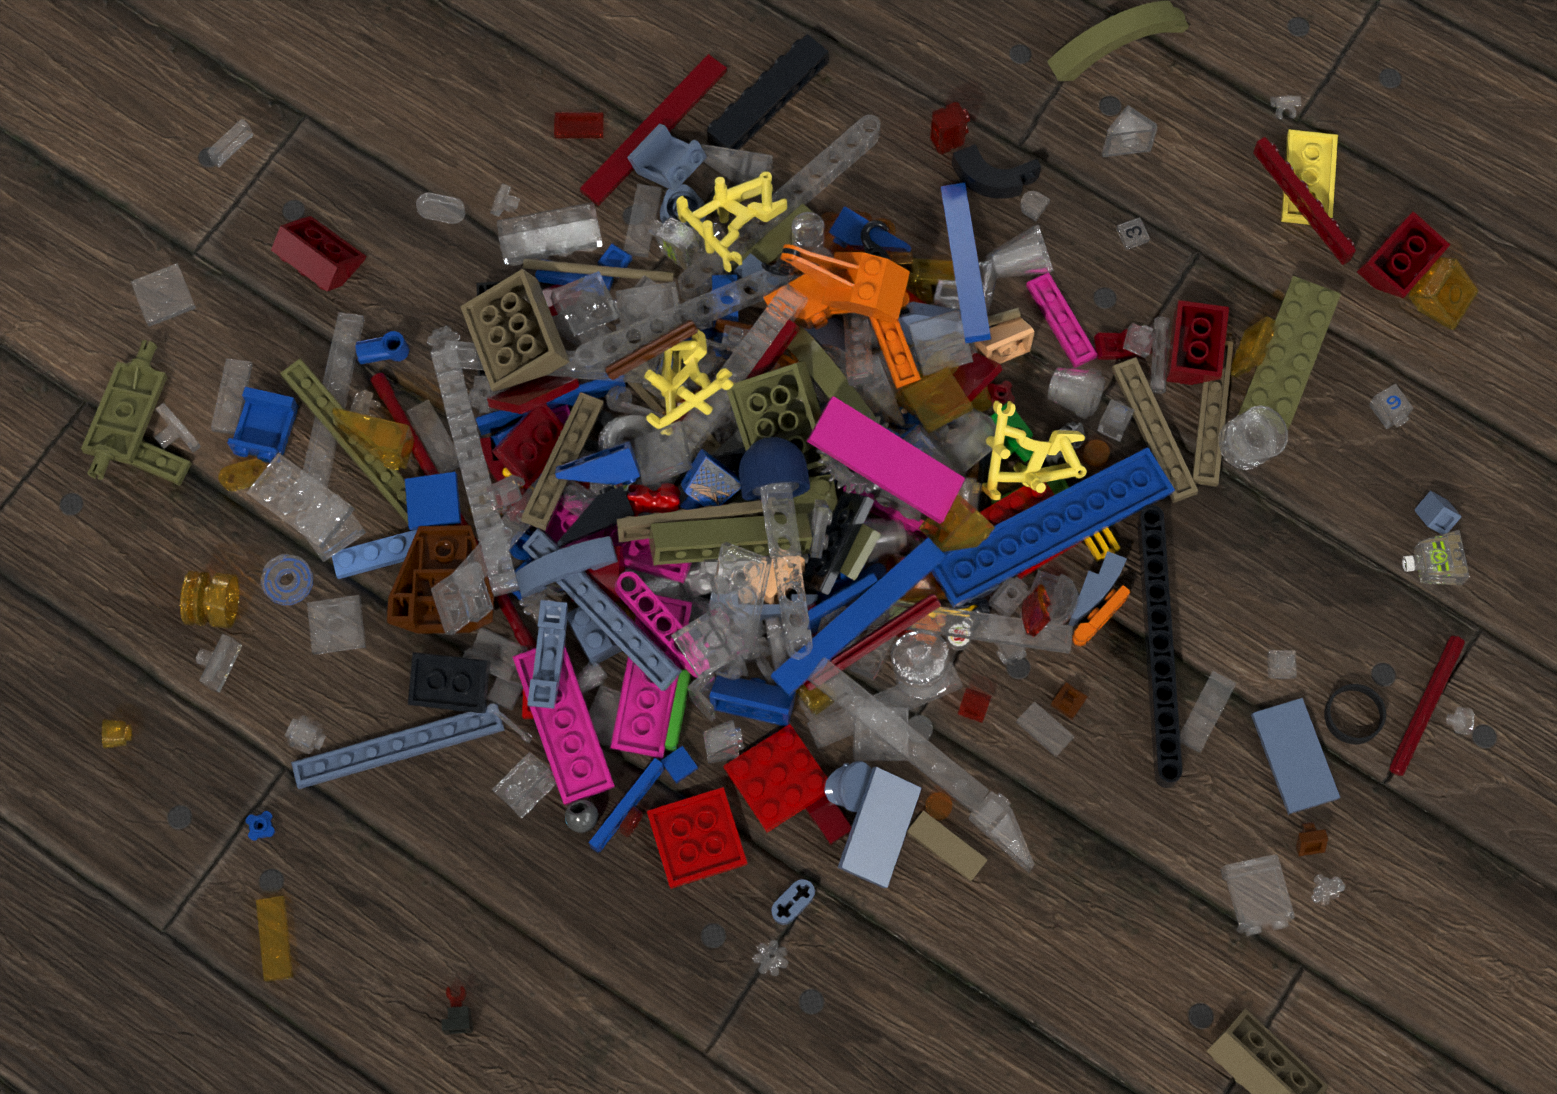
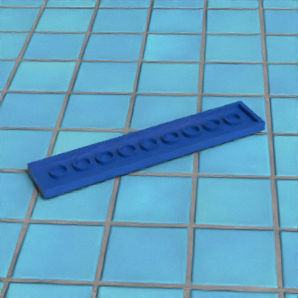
M1147 447L943 552L946 555V559L931 572L954 608L1135 514L1144 507L1158 502L1171 495L1175 489Z

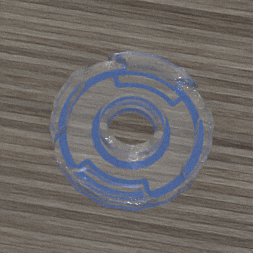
M281 554L276 556L264 566L260 584L265 595L272 602L280 605H294L302 601L310 593L313 586V573L310 566L305 560L296 555ZM285 574H292L294 577L289 585H282L280 583L281 577Z

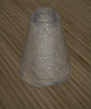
M1039 224L1030 227L985 255L986 260L982 261L986 276L991 274L993 279L1046 274L1054 271Z

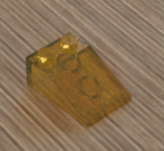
M338 408L332 409V414L338 427L378 461L383 463V466L392 470H398L399 467L407 468L414 444V438L409 425Z

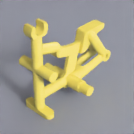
M762 172L759 177L727 189L725 179L717 177L715 179V195L713 200L694 212L688 208V202L684 196H680L676 201L679 220L682 223L688 222L704 239L707 253L711 254L715 251L723 259L724 269L728 272L732 271L731 261L742 265L741 255L738 252H730L727 249L739 237L738 231L753 217L763 222H768L787 210V199L784 198L772 202L773 186L771 184L772 175L770 172ZM762 194V203L752 202L747 207L740 204L742 201ZM716 209L721 223L729 221V212L737 216L728 225V234L721 241L714 236L711 221L706 220L703 223L700 221L701 218Z
M699 329L692 336V340L682 341L664 351L662 375L656 374L652 370H648L644 375L645 379L661 391L662 396L665 397L666 404L665 416L660 419L655 414L650 413L646 416V419L651 425L669 437L675 434L673 427L670 426L671 423L694 407L705 415H709L713 408L704 400L721 388L729 390L734 385L728 379L733 374L726 368L721 369L717 373V379L712 383L706 373H700L697 363L706 355L707 346L705 334ZM672 353H673V357H674V358H673V367L671 368ZM683 359V363L686 366L681 370V363ZM689 376L694 383L702 387V390L696 394L681 386Z
M999 401L994 402L993 409L998 414L995 436H989L986 439L987 445L992 448L988 481L987 483H982L981 489L991 499H1001V493L997 490L998 482H1019L1026 487H1031L1038 493H1042L1046 489L1044 482L1071 477L1083 478L1086 475L1087 471L1081 465L1071 444L1077 441H1084L1085 436L1079 431L1055 430L1052 432L1048 442L1030 439L1026 437L1024 430L1007 425L1008 416H1012L1015 412V404L1008 401L1007 408L1001 411L1002 403ZM1005 435L1015 438L1021 447L1034 451L1027 466L1020 462L1014 465L1015 472H1000L1001 459H1007L1010 456V451L1004 446ZM1061 450L1066 463L1041 468L1047 454L1056 455Z

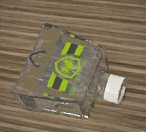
M673 217L668 218L664 223L656 220L651 224L649 232L655 236L660 251L689 274H692L707 258L700 234L696 230Z
M1460 530L1422 540L1414 548L1415 555L1403 556L1402 559L1404 571L1418 570L1420 582L1423 584L1463 585L1470 577Z

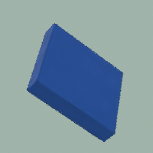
M456 472L405 479L408 527L410 530H417L419 526H446L461 523L458 477Z

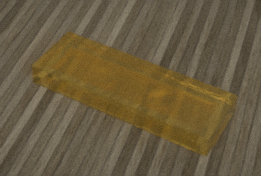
M279 896L256 900L264 981L270 982L293 978L285 897Z

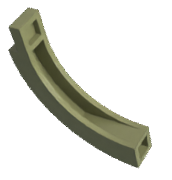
M1170 1L1143 4L1109 17L1086 30L1061 48L1047 62L1058 81H1074L1092 64L1127 43L1158 33H1183L1189 28V25L1185 20L1184 13L1177 7H1173Z
M796 322L795 324L800 328V331L786 349L790 357L797 363L806 361L811 379L828 400L834 396L879 424L880 422L833 360L815 339Z

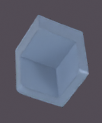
M1431 490L1415 508V512L1427 527L1444 536L1462 517L1447 499Z

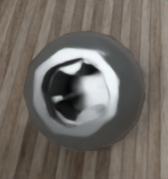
M579 799L572 802L565 812L566 824L571 830L578 833L591 831L599 820L598 809L588 800Z

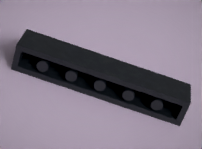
M808 34L802 39H797L786 55L779 56L769 71H764L752 87H747L743 91L741 98L735 104L731 103L718 120L714 119L707 128L708 142L730 159L828 64L829 51Z

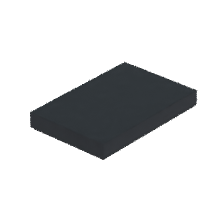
M413 652L408 705L486 713L491 660Z

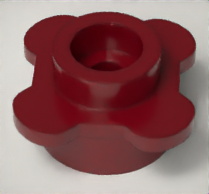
M1003 381L1002 384L997 385L993 383L988 385L987 392L990 393V404L992 406L995 401L1002 403V407L1008 401L1014 403L1015 397L1011 393L1012 384L1009 381Z

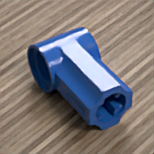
M390 331L383 337L358 341L355 345L360 364L388 359L402 361L409 354L408 344L403 336L396 331ZM400 343L397 349H391L394 344Z

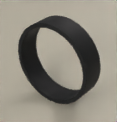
M1349 684L1336 690L1327 701L1324 710L1325 723L1329 731L1340 741L1348 744H1363L1372 740L1383 728L1386 720V708L1381 697L1373 689L1361 684ZM1345 691H1358L1369 696L1379 710L1380 721L1377 730L1372 735L1363 738H1354L1342 733L1333 723L1330 713L1331 703L1335 696Z

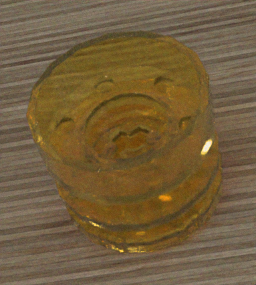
M188 571L182 584L180 596V614L184 625H194L196 623L197 626H204L209 619L211 627L232 628L237 617L240 596L239 582L236 574L215 573L211 579L209 572Z

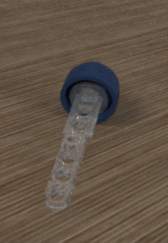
M769 437L753 443L745 452L739 466V478L743 499L747 501L762 500L770 558H773L782 626L786 631L784 634L786 651L791 658L800 660L811 653L813 642L811 630H807L809 615L800 562L802 553L793 498L807 492L810 489L807 463L800 449L788 440ZM782 512L786 516V524H778L774 520V513ZM778 538H787L790 542V549H781L777 543ZM786 563L789 568H793L789 576L787 570L782 569ZM788 588L796 590L798 594L797 601L788 600L785 590ZM790 614L800 616L802 620L800 627L791 625L789 621ZM794 640L804 642L806 646L804 653H798L794 650Z

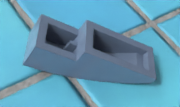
M1107 551L1099 574L1088 571L1068 625L1075 626L1104 601L1116 584L1127 558Z

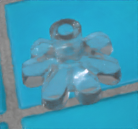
M446 325L439 329H434L432 336L428 337L427 344L433 345L432 352L434 354H438L443 350L444 356H450L452 354L451 348L458 349L460 347L458 340L461 337L458 332H452L451 327Z
M540 591L537 594L522 597L519 604L526 606L523 609L525 614L530 615L534 613L533 619L538 620L541 600H553L546 599L547 593Z
M1319 874L1314 878L1317 887L1314 888V894L1311 898L1314 903L1320 901L1322 906H1326L1329 904L1330 898L1336 899L1340 895L1338 892H1342L1345 889V884L1339 877L1329 880L1327 877Z
M771 940L769 946L764 943H760L757 946L760 954L753 956V962L761 963L758 968L761 974H765L770 970L772 976L779 975L778 967L786 968L788 966V961L783 958L788 954V950L785 947L778 948V941Z

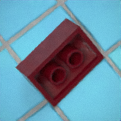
M1413 211L1399 223L1358 269L1357 273L1375 289L1404 298L1447 250L1450 244Z
M312 216L281 225L271 248V251L277 254L282 261L292 265L301 275L307 276L319 288L327 292L343 286L367 257Z
M1178 300L1173 317L1166 382L1194 385L1222 378L1229 307Z

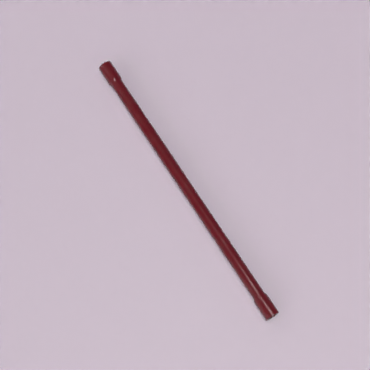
M384 373L374 375L370 379L379 397L384 401L425 476L439 474L395 397ZM461 513V523L453 525L464 526L468 524ZM476 540L494 598L514 631L515 638L523 652L535 649L537 643L522 621Z

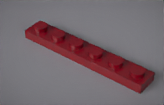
M1266 137L1257 141L1253 154L1339 262L1345 265L1351 261L1356 251L1352 240L1344 236L1336 220L1328 216L1320 200L1312 196L1307 184L1294 173L1292 165L1284 161L1280 156L1276 145L1270 143Z

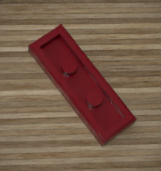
M788 319L746 379L772 370L800 331V328L794 322Z

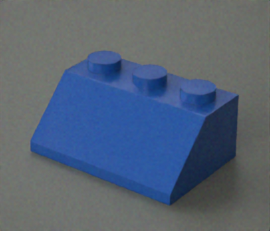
M725 672V674L718 673L709 697L711 710L786 727L790 722L796 692L788 696L778 684L772 686L759 678L746 680L740 678V675L736 673Z

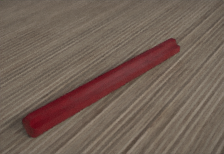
M935 594L928 595L833 657L809 678L804 685L809 691L813 690L941 606L940 601Z
M1451 636L1389 767V771L1394 775L1403 776L1408 768L1465 645V641L1459 636Z

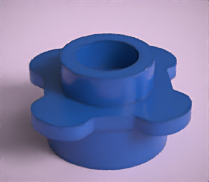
M264 811L261 815L257 816L251 814L246 818V823L249 825L250 830L248 837L251 840L256 841L258 838L272 837L274 835L275 829L271 822L273 816L270 812ZM260 823L263 824L262 828H258Z

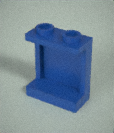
M245 387L242 394L245 404L233 439L229 438L227 444L237 456L248 457V455H251L266 463H272V461L281 462L299 406L293 397Z

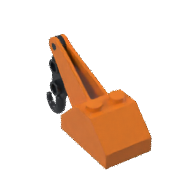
M878 220L868 222L862 228L860 236L865 253L891 260L887 252L873 242L870 237L872 228L880 227L887 232L889 230L888 226ZM819 265V267L830 272L829 268ZM806 274L763 297L775 321L786 323L790 319L794 323L798 322L806 329L813 327L820 329L828 324V319L832 318L833 314L853 313L822 305L826 287ZM906 291L901 310L907 308L910 302Z
M785 244L782 253H779L776 262L777 267L770 266L765 262L761 264L765 271L779 276L793 275L794 272L800 270L825 286L822 305L892 323H897L910 273L909 270L887 258L863 252H835L834 257L830 258L789 244ZM815 264H818V265L824 266V267H826V268H829V269H830V272L827 271V270H825V269H823V268H821V267H819V266H817V265H815Z

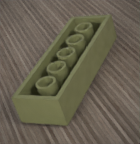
M1296 276L1292 277L1238 412V418L1282 435L1286 434L1341 293Z

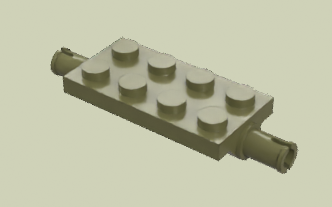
M147 340L141 342L136 358L132 359L131 362L126 364L117 361L83 442L82 452L94 456L92 464L87 471V474L94 479L97 478V475H99L98 480L104 478L111 460L132 465L167 380L165 372L156 371L151 368L150 363L157 350V345L151 341L148 342V345H146Z

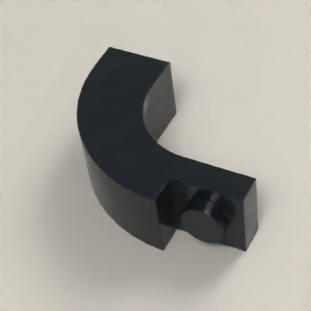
M976 144L956 151L952 156V166L960 180L972 191L989 198L1006 199L1020 196L1023 184L1030 185L1039 178L1041 171L1038 159L1012 169L992 167L982 158Z

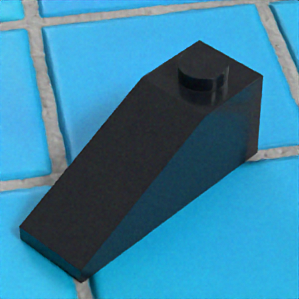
M614 485L601 489L599 491L600 495L595 498L557 542L558 548L617 525V519L634 516L623 486L615 488Z

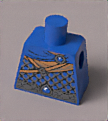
M701 449L681 483L684 492L689 496L680 506L686 510L698 509L701 505L703 507L721 506L741 489L740 478L704 449Z

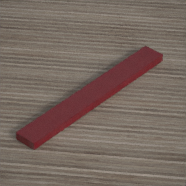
M708 54L580 187V192L600 206L634 170L627 157L659 123L666 126L670 132L727 72V67Z

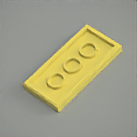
M1289 129L1285 161L1292 165L1296 176L1307 184L1312 196L1320 200L1324 211L1330 218H1333L1338 135ZM1283 191L1281 222L1310 225Z

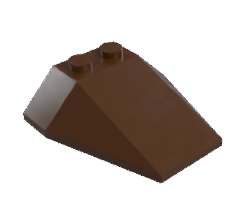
M471 525L419 526L388 597L387 623L417 634L471 633L493 622L494 595Z

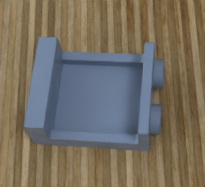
M659 123L627 158L638 175L676 191L707 156L698 141L692 140L688 144L674 138L667 127Z

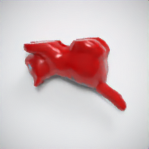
M671 483L662 484L656 491L638 484L629 485L628 487L630 493L627 494V498L634 512V517H637L642 512L668 513L680 510L679 498L681 492L678 487Z

